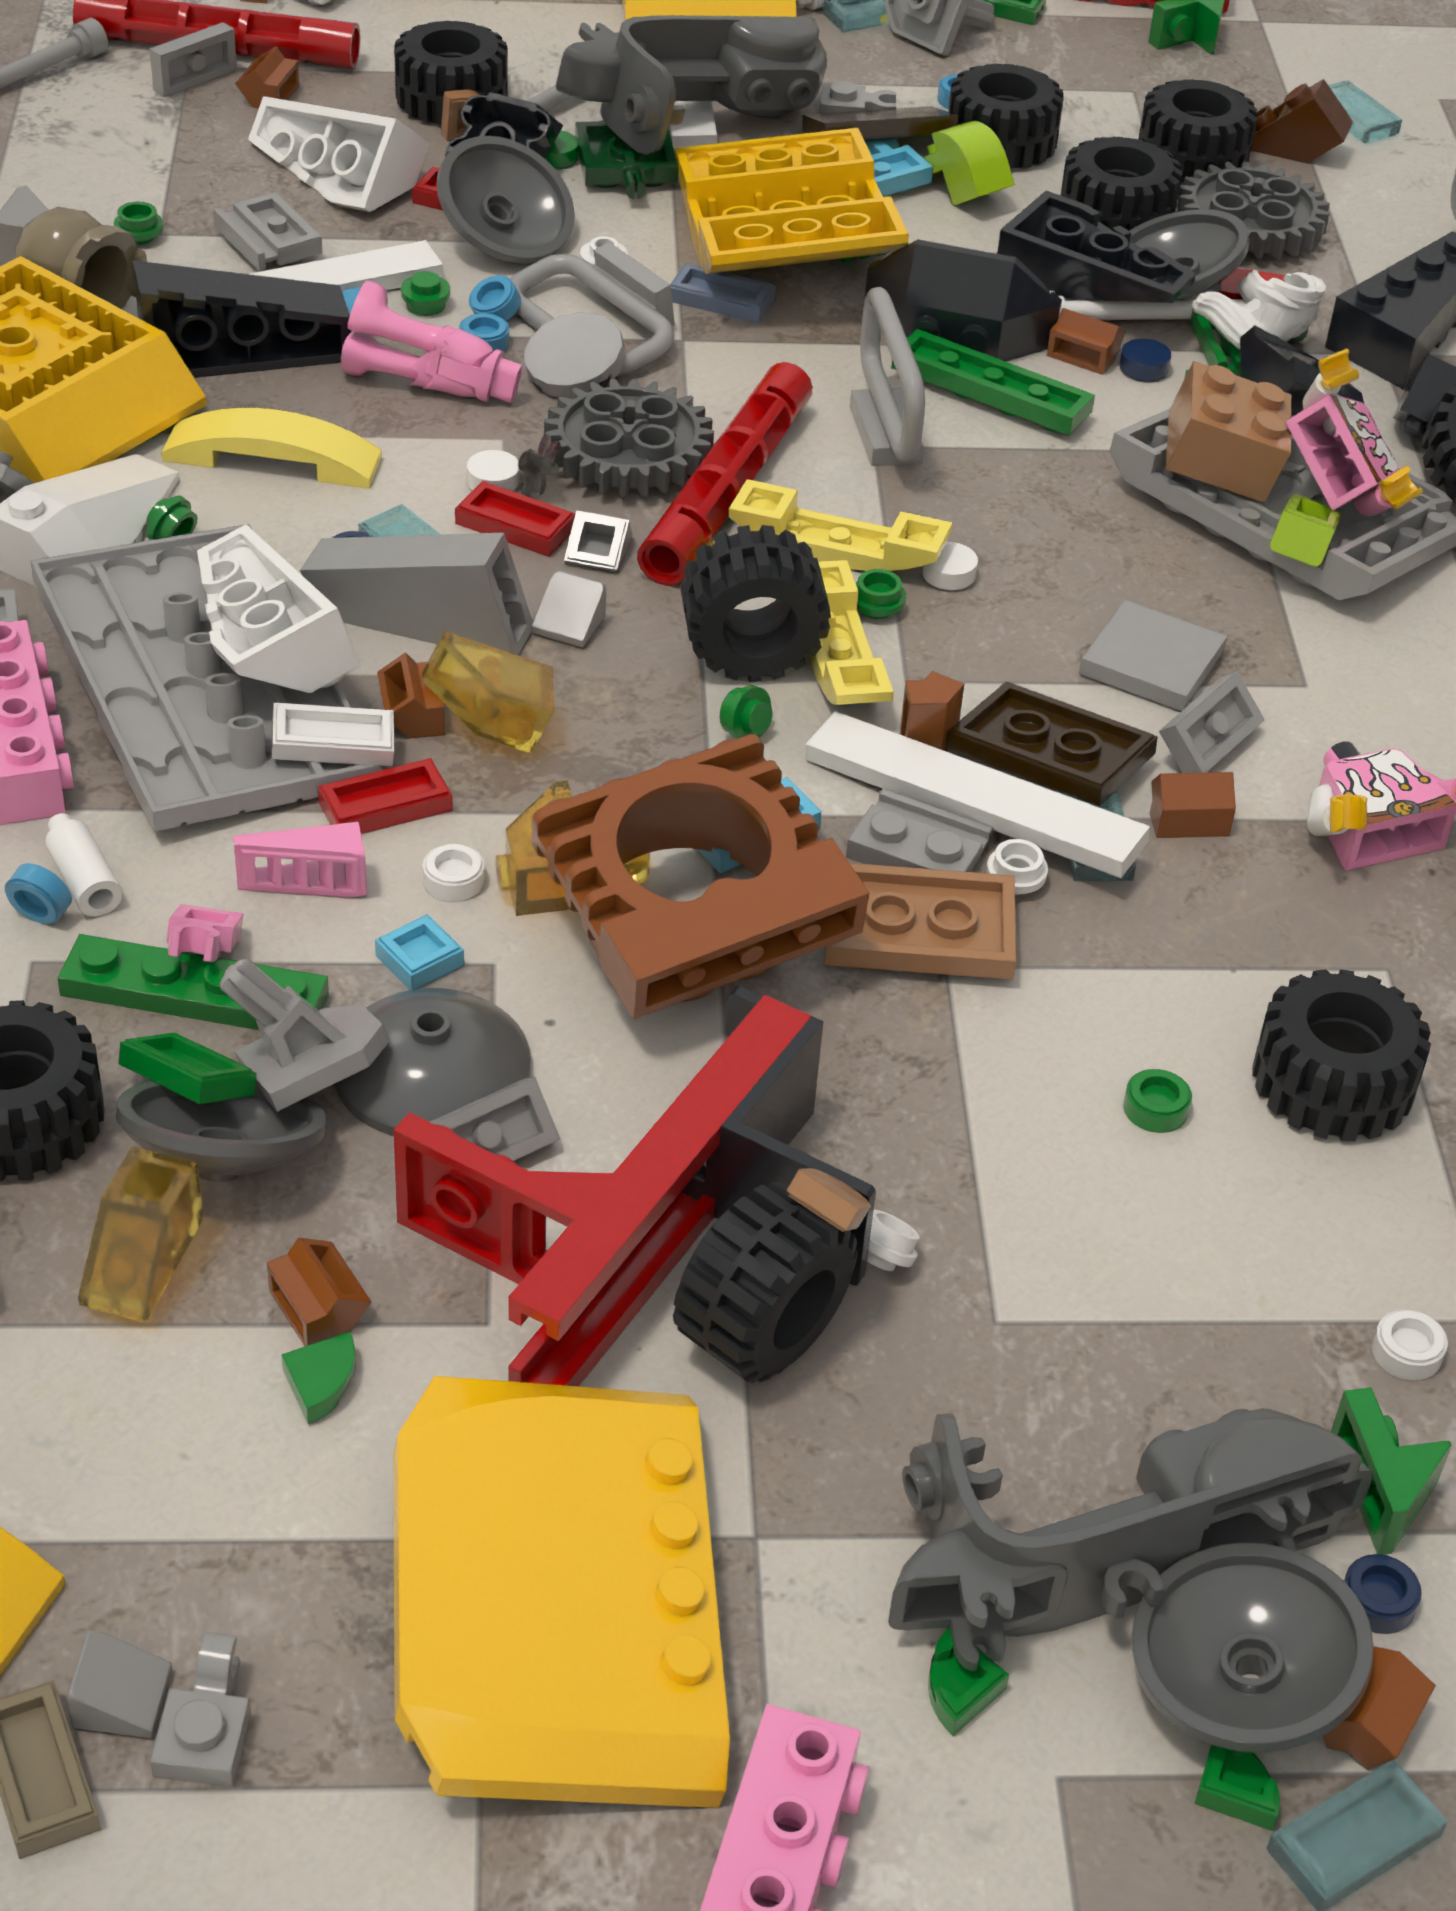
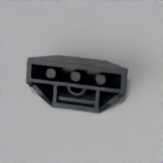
M918 239L894 251L884 259H879L869 264L867 269L865 297L872 288L882 287L886 289L892 299L907 338L916 329L1003 361L1047 350L1050 330L1057 323L1061 312L1062 299L1054 292H1050L1032 271L1020 260L1012 256Z

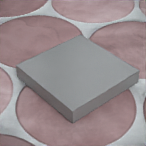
M1124 600L1082 657L1079 674L1182 711L1187 707L1223 654L1228 636Z

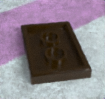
M933 106L802 115V131L805 133L858 128L864 140L932 135L931 133L958 125L957 114Z
M1005 682L947 731L946 749L1101 806L1156 754L1158 736L1013 683Z

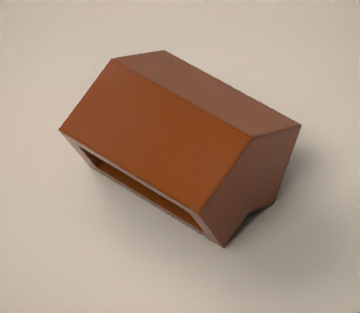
M276 46L257 57L235 84L254 108L260 107L263 96L289 100L299 88L298 60L284 58Z
M1062 307L1057 323L1050 330L1047 356L1103 375L1115 362L1126 331L1119 326Z
M405 652L377 671L384 710H393L394 726L408 739L445 735V708L435 661L417 663Z
M932 671L924 680L905 681L899 735L947 752V731L960 721L965 684L935 671Z
M1233 772L1160 773L1151 781L1152 803L1150 817L1156 838L1230 836L1236 810Z
M298 1238L286 1255L267 1262L269 1291L304 1346L349 1331L351 1332L372 1302L332 1241Z
M1373 1646L1372 1671L1366 1691L1353 1712L1339 1726L1323 1736L1326 1747L1351 1754L1367 1770L1397 1759L1436 1685L1400 1651Z

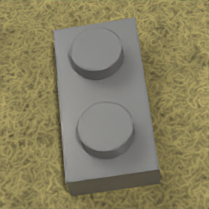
M222 22L150 48L153 90L166 97L236 71L234 29Z
M1238 671L1220 677L1159 730V733L1182 773H1207L1265 719Z
M535 1077L524 1078L430 1121L435 1125L446 1126L459 1137L494 1154L507 1156L513 1161L560 1140Z

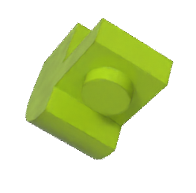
M971 121L931 133L934 144L927 146L930 155L923 158L933 166L932 175L943 172L953 206L1015 185L1004 148L996 134L985 124Z

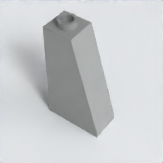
M505 533L321 538L300 569L301 575L338 608L341 618L346 624L503 660H516L532 632L533 621Z

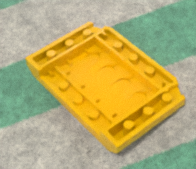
M434 1376L397 1435L393 1451L395 1722L407 1743L415 1741L431 1770L428 1781L436 1796L719 1808L726 1792L730 1732L698 1406L689 1395Z

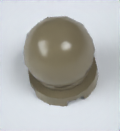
M55 207L47 210L24 225L15 248L16 258L22 256L120 309L126 305L130 296L136 298L132 260L147 262L145 251L137 248L134 236L131 233L117 226L102 225L86 211L64 207Z

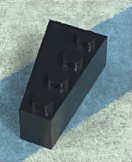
M1450 232L1336 296L1325 348L1334 353L1348 349L1349 361L1404 389L1412 373L1434 347L1439 348L1442 345L1451 327L1456 328V233Z
M132 260L138 318L166 333L194 378L341 363L342 348L351 330L348 329L350 314L340 285Z

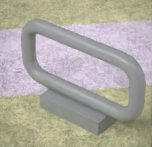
M609 241L593 250L595 265H591L576 255L557 254L533 263L510 278L521 296V304L515 314L537 330L543 324L555 318L526 298L523 293L551 276L570 274L653 332L654 336L651 339L625 353L626 360L617 376L627 375L639 370L661 357L670 349L673 343V325H675L671 285Z
M875 287L868 291L864 300L860 337L862 369L869 389L851 390L850 410L871 466L922 463L924 447L922 433L925 416V391L922 375L890 295L886 289ZM881 331L900 377L903 391L901 387L891 388L885 374L880 352Z

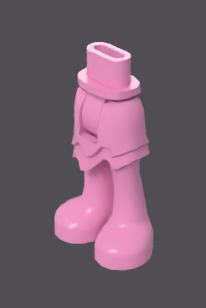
M370 280L365 281L356 297L348 320V329L352 330V332L347 336L342 348L341 368L344 373L363 376L372 370L414 379L409 385L420 386L424 390H438L460 397H477L479 400L487 403L491 397L508 403L514 401L522 374V364L504 359V351L496 349L493 352L492 347L485 340L459 328L455 329L450 325L440 327L427 324L394 312L388 308L387 290L379 283ZM373 335L409 344L427 351L419 357L381 344Z

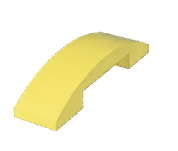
M264 408L220 409L188 417L175 424L161 452L162 461L210 468L215 467L221 452L317 464V482L369 489L382 459V450L349 430L314 417Z
M749 479L746 480L729 507V518L740 526L749 525L750 531H759L761 525L774 526L775 534L777 535L787 530L796 535L797 544L803 541L808 544L812 549L813 557L817 558L818 562L847 560L850 569L863 571L871 569L905 570L936 562L952 532L953 522L900 512L891 528L797 508L798 490Z
M848 561L819 562L830 606L831 618L828 619L830 629L827 638L820 639L822 648L815 656L809 655L821 690L826 698L835 705L893 701L894 691L882 657L873 658L857 612L858 589Z

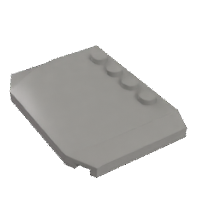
M1170 409L1119 430L1113 435L1109 452L1126 482L1162 501L1168 510L1187 515L1205 525L1206 530L1211 534L1230 539L1248 549V553L1254 558L1273 563L1291 573V577L1297 582L1314 586L1337 600L1369 594L1456 546V517L1449 511L1453 500L1442 490L1409 474L1414 485L1417 488L1421 487L1423 493L1397 510L1392 507L1375 516H1364L1355 508L1354 499L1338 508L1340 513H1342L1322 563L1314 567L1274 552L1270 548V542L1291 495L1296 493L1329 506L1292 434L1291 454L1265 503L1166 470Z

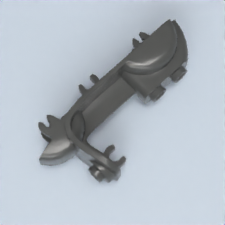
M651 15L627 19L621 23L620 31L615 33L601 23H597L595 30H592L588 24L583 22L580 24L578 33L584 41L573 43L565 49L558 72L556 89L561 93L581 100L602 102L600 114L605 123L634 150L648 155L661 149L669 125L682 123L685 107L683 105H674L675 101H717L719 104L741 114L763 118L781 117L793 110L809 106L815 100L821 88L827 68V55L819 39L820 30L816 20L811 17Z
M1261 1408L1251 1411L1237 1409L1225 1414L1216 1422L1187 1431L1179 1429L1170 1430L1153 1439L1142 1454L1136 1476L1137 1483L1144 1495L1018 1534L1002 1529L993 1523L978 1502V1500H985L995 1496L1000 1491L1003 1477L999 1468L984 1473H977L966 1467L983 1461L986 1446L982 1438L970 1437L960 1441L955 1416L951 1413L937 1414L931 1442L913 1447L910 1453V1465L904 1467L902 1471L903 1485L910 1504L916 1511L925 1510L928 1515L932 1540L920 1546L901 1569L893 1590L888 1619L889 1626L895 1630L905 1631L950 1627L953 1651L959 1664L970 1671H976L979 1653L978 1649L974 1646L975 1644L983 1645L987 1650L986 1654L993 1661L1000 1663L1003 1661L1006 1649L1005 1636L1019 1637L1055 1631L1105 1614L1118 1619L1123 1617L1126 1607L1139 1604L1143 1596L1150 1607L1159 1605L1163 1592V1582L1160 1575L1179 1560L1198 1551L1233 1543L1270 1544L1294 1551L1319 1544L1336 1533L1343 1516L1354 1512L1362 1505L1370 1487L1373 1473L1362 1462V1456L1344 1439L1319 1425L1272 1409Z

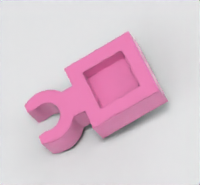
M180 904L169 918L166 943H169L168 955L178 957L182 952H190L204 955L203 961L213 962L222 956V952L231 953L241 938L244 913Z

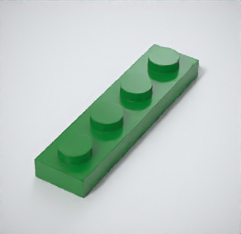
M916 329L907 338L920 369L923 382H929L953 391L962 398L977 400L998 408L1004 414L1022 417L1043 425L1047 430L1061 432L1069 436L1093 412L1095 394ZM892 359L891 368L896 370L895 364Z
M79 934L57 977L60 996L259 1030L256 1023L257 1020L222 992L220 987L225 970L231 964L238 962L237 960L218 957L216 961L208 962L203 961L204 955L190 952H182L178 957L168 955L167 948ZM253 963L283 989L290 986L318 1011L324 1008L329 995L328 976Z

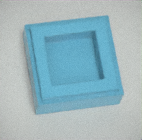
M428 914L375 939L377 958L409 990L419 989L464 966V949Z

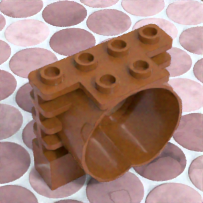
M750 734L738 739L724 740L712 748L681 759H670L653 769L624 779H613L601 787L567 799H556L537 810L532 817L531 844L538 856L547 859L548 873L556 884H562L564 887L565 901L573 912H579L581 915L582 929L590 939L591 945L599 957V964L633 1020L679 1002L700 999L710 994L716 988L736 980L755 978L773 966L863 932L869 891L833 838L820 841L817 836L818 824L811 814L801 813L799 810V796L792 787L783 786L781 783L782 771L775 761H766L763 756L764 745L756 734ZM712 847L730 852V859L746 867L756 877L746 880L734 878L718 879L711 883L699 898L691 901H674L644 888L628 873L624 864L644 854L664 849L692 848L711 852Z

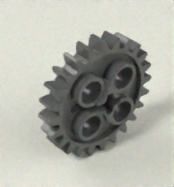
M1245 161L1242 164V168H1236L1230 162H1225L1224 169L1211 164L1208 165L1207 172L1195 170L1194 178H1185L1184 185H1181L1179 190L1177 212L1210 209L1235 215L1247 227L1250 239L1248 252H1254L1258 259H1263L1264 253H1271L1275 258L1281 259L1283 251L1297 256L1300 248L1310 251L1312 250L1313 242H1321L1323 234L1326 233L1330 212H1328L1330 203L1324 201V192H1314V183L1300 184L1301 175L1284 176V168L1272 172L1268 171L1267 164H1262L1256 169L1252 168Z
M610 379L609 387L602 388L599 384L590 382V392L587 393L574 388L572 389V399L559 397L558 407H549L548 419H544L545 456H551L552 468L563 467V478L568 479L579 476V487L582 488L592 483L599 484V493L601 494L607 492L611 487H616L619 490L620 496L626 497L630 489L637 488L639 493L645 497L648 496L649 487L654 486L660 491L668 493L669 482L684 487L687 482V475L692 476L713 447L712 418L705 417L706 408L704 406H693V397L691 395L677 399V388L675 387L661 392L658 391V382L655 381L646 388L639 387L637 379H631L628 386H621L616 379Z

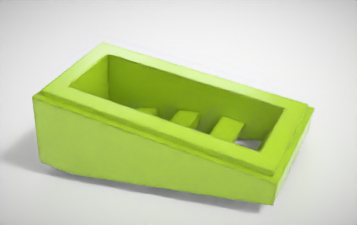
M1296 493L1291 495L1270 542L1271 550L1308 565L1319 566L1324 559L1342 513H1340L1339 509L1332 511L1330 506Z

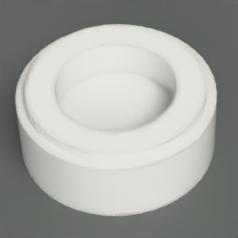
M486 450L478 452L467 461L468 486L474 490L484 481L514 491L520 483V463L515 456L504 451Z
M946 542L937 561L922 566L923 578L938 589L948 591L964 589L975 581L978 557L972 549L963 544Z
M462 844L442 845L431 850L423 860L424 888L430 895L439 900L448 902L468 900L476 896L484 886V859L478 851Z
M1396 1310L1386 1314L1380 1320L1372 1342V1353L1379 1366L1389 1374L1403 1380L1419 1381L1430 1378L1438 1372L1448 1347V1340L1441 1325L1430 1316L1414 1310Z

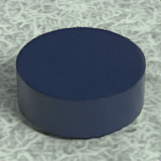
M1144 338L1133 339L1123 345L1119 365L1121 370L1130 378L1146 382L1156 381L1168 374L1172 354L1170 349L1159 341Z
M1370 1554L1355 1560L1349 1566L1344 1578V1582L1361 1602L1369 1619L1372 1632L1392 1634L1405 1629L1412 1622L1421 1600L1422 1590L1417 1576L1405 1563L1391 1556Z

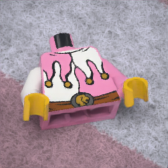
M1345 349L1318 361L1320 373L1304 396V410L1285 421L1331 510L1335 511L1354 499V506L1360 514L1375 516L1392 507L1397 510L1421 495L1423 489L1421 487L1417 488L1410 479L1408 472L1411 469L1408 466L1398 470L1397 462L1365 404L1337 394L1341 386L1359 379L1357 368L1352 369L1348 358L1349 350Z
M1344 741L1335 744L1326 752L1323 758L1325 766L1319 787L1314 789L1310 795L1307 827L1310 833L1315 836H1328L1341 865L1346 871L1445 849L1456 814V778L1443 780L1424 771L1402 750L1394 748L1361 755L1353 743Z

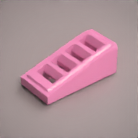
M359 822L233 836L238 890L335 897L367 896L365 851ZM255 857H267V867L255 868ZM281 858L292 859L293 864L281 865Z

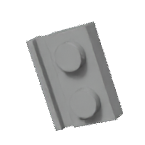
M277 192L234 203L233 210L229 212H224L221 208L213 209L215 227L258 271L266 270V263L275 261L279 266L283 264H296L304 258L322 253V236Z
M882 789L876 805L872 804L848 838L846 858L870 865L974 872L980 862L982 852L988 850L991 844L993 827Z

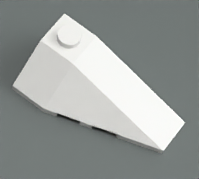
M265 96L262 98L248 138L250 142L286 167L334 205L366 212L377 209L416 185L431 143L395 118Z
M134 454L22 487L0 503V571L37 587L32 577L31 560L141 542L143 539L142 529L146 524L148 513L158 501L169 498L179 482V472Z
M247 524L197 550L201 581L208 602L205 604L206 614L212 631L209 632L211 644L215 652L237 675L312 693L319 688H326L338 683L344 674L361 666L338 608Z

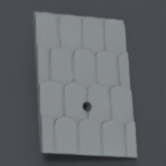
M244 525L31 560L32 577L38 588L39 598L62 639V647L97 710L98 721L122 763L123 774L154 832L180 827L181 823L185 822L189 825L240 814L239 811L243 810L247 813L294 803L300 798L303 801L318 798L317 786L383 770V766L272 759L274 703L350 708L351 706L338 683L326 688H319L312 693L237 675L215 652L210 640L209 632L212 631L206 614L205 604L208 602L201 581L197 550Z

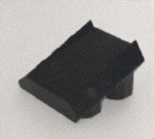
M489 92L487 96L476 95L465 102L461 111V117L466 128L460 137L454 138L449 142L445 157L454 146L466 139L478 136H496L523 144L545 159L563 125L537 103Z
M1254 325L1240 337V377L1257 383L1268 382L1278 386L1283 392L1291 394V415L1295 416L1303 411L1304 396L1320 373L1319 360ZM1350 383L1341 386L1337 393L1342 397L1364 403L1362 393Z

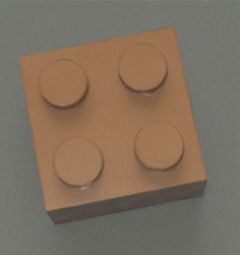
M1193 361L1169 410L1166 470L1265 503L1291 454V432L1285 421L1291 418V394L1283 392L1281 388L1272 383H1257L1236 376L1225 367L1219 365L1207 366Z

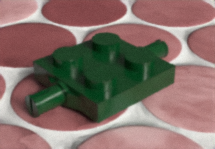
M604 120L575 122V137L578 140V154L585 185L613 188L618 184H625L628 197L634 199V191H636L637 199H640L646 193L645 186L657 187L664 183H678V164L669 129L661 149L652 154L645 155L637 152L623 141Z

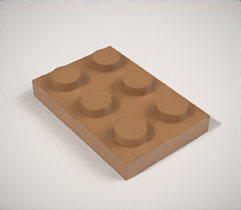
M850 863L870 893L863 932L826 946L824 965L1014 979L1016 967L1015 875Z

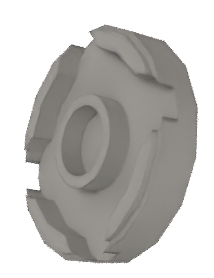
M577 312L562 315L543 324L530 337L524 350L525 367L529 379L533 384L535 382V384L541 386L542 392L552 397L572 398V389L574 388L588 393L590 392V382L600 385L609 376L611 379H614L620 373L626 360L625 344L621 331L612 320L596 313Z

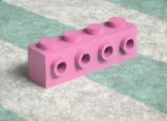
M27 620L14 622L0 621V825L48 818L60 813L66 814L63 790L74 788L68 752L56 754V751L65 750L60 715L48 716V714L57 713L51 677L40 679V677L49 676L43 641L32 643Z
M766 1704L700 1911H824L815 1908L821 1885L837 1888L849 1843L848 1837L837 1834L842 1813L858 1815L868 1779L870 1766L856 1763L861 1730Z

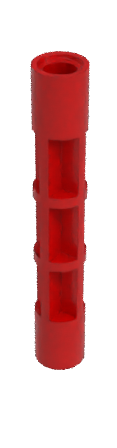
M74 0L73 25L88 18H94L102 25L108 39L118 40L123 38L125 41L161 45L224 22L234 29L236 54L259 57L277 46L284 58L298 60V62L303 63L313 61L314 64L352 69L356 67L359 59L360 27L358 23L168 0Z
M782 362L776 363L766 372L638 549V564L649 579L665 586L677 585L681 580L685 579L684 569L688 561H697L695 551L702 544L708 545L729 516V507L746 480H754L811 398L813 386L810 377L803 369L795 364Z

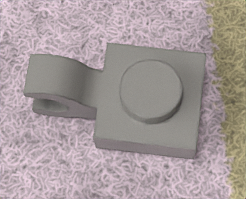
M205 1632L197 1659L194 1690L169 1688L150 1758L153 1777L227 1787L234 1786L251 1717L249 1698L232 1696L240 1667V1657L234 1656L237 1636Z

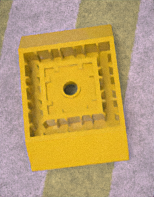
M22 256L0 266V450L13 457L10 466L25 475L26 478L37 483L110 462L207 406L205 394L165 332Z

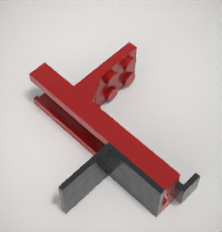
M736 986L729 994L726 1027V1036L728 1038L614 1173L528 1171L518 1166L507 1156L494 1154L459 1137L450 1128L443 1125H435L411 1112L393 1129L397 1223L518 1284L508 1296V1320L519 1326H522L528 1317L543 1323L509 1364L508 1381L579 1387L714 1218L719 1219L740 1198L745 1197L753 1189L761 1185L767 1186L772 1182H779L783 1186L789 1187L799 1169L813 1168L825 1172L856 1190L870 1203L871 1206L859 1227L850 1230L856 1237V1250L858 1252L849 1284L857 1286L866 1272L876 1197L875 1187L789 1146L794 1137L814 1114L824 1021L767 995L762 996L742 986ZM546 1217L567 1227L548 1250H546Z

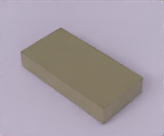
M54 1680L0 1698V1798L19 1859L101 1830L98 1813Z

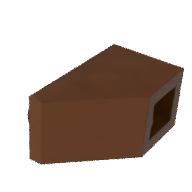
M1324 79L1310 87L1305 83L1292 90L1285 97L1284 103L1274 109L1270 106H1265L1258 111L1251 151L1309 163L1343 143L1353 124V120Z

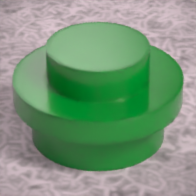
M135 201L120 206L117 211L118 216L114 219V226L131 233L134 236L136 245L151 242L163 231L162 218L157 214L155 206L147 202Z
M417 272L402 283L401 297L406 302V307L410 312L422 316L435 315L445 309L446 302L450 298V285L446 280L433 272Z
M180 495L158 501L152 507L146 519L148 525L147 538L155 540L193 533L198 517L191 510V503Z
M871 569L859 576L856 582L858 589L857 610L873 619H884L899 613L904 608L906 592L902 587L901 579L895 573L884 569Z
M748 685L743 688L738 687L732 689L724 698L720 708V724L732 739H738L750 734H756L760 738L769 728L773 711L769 694L765 689L754 685Z

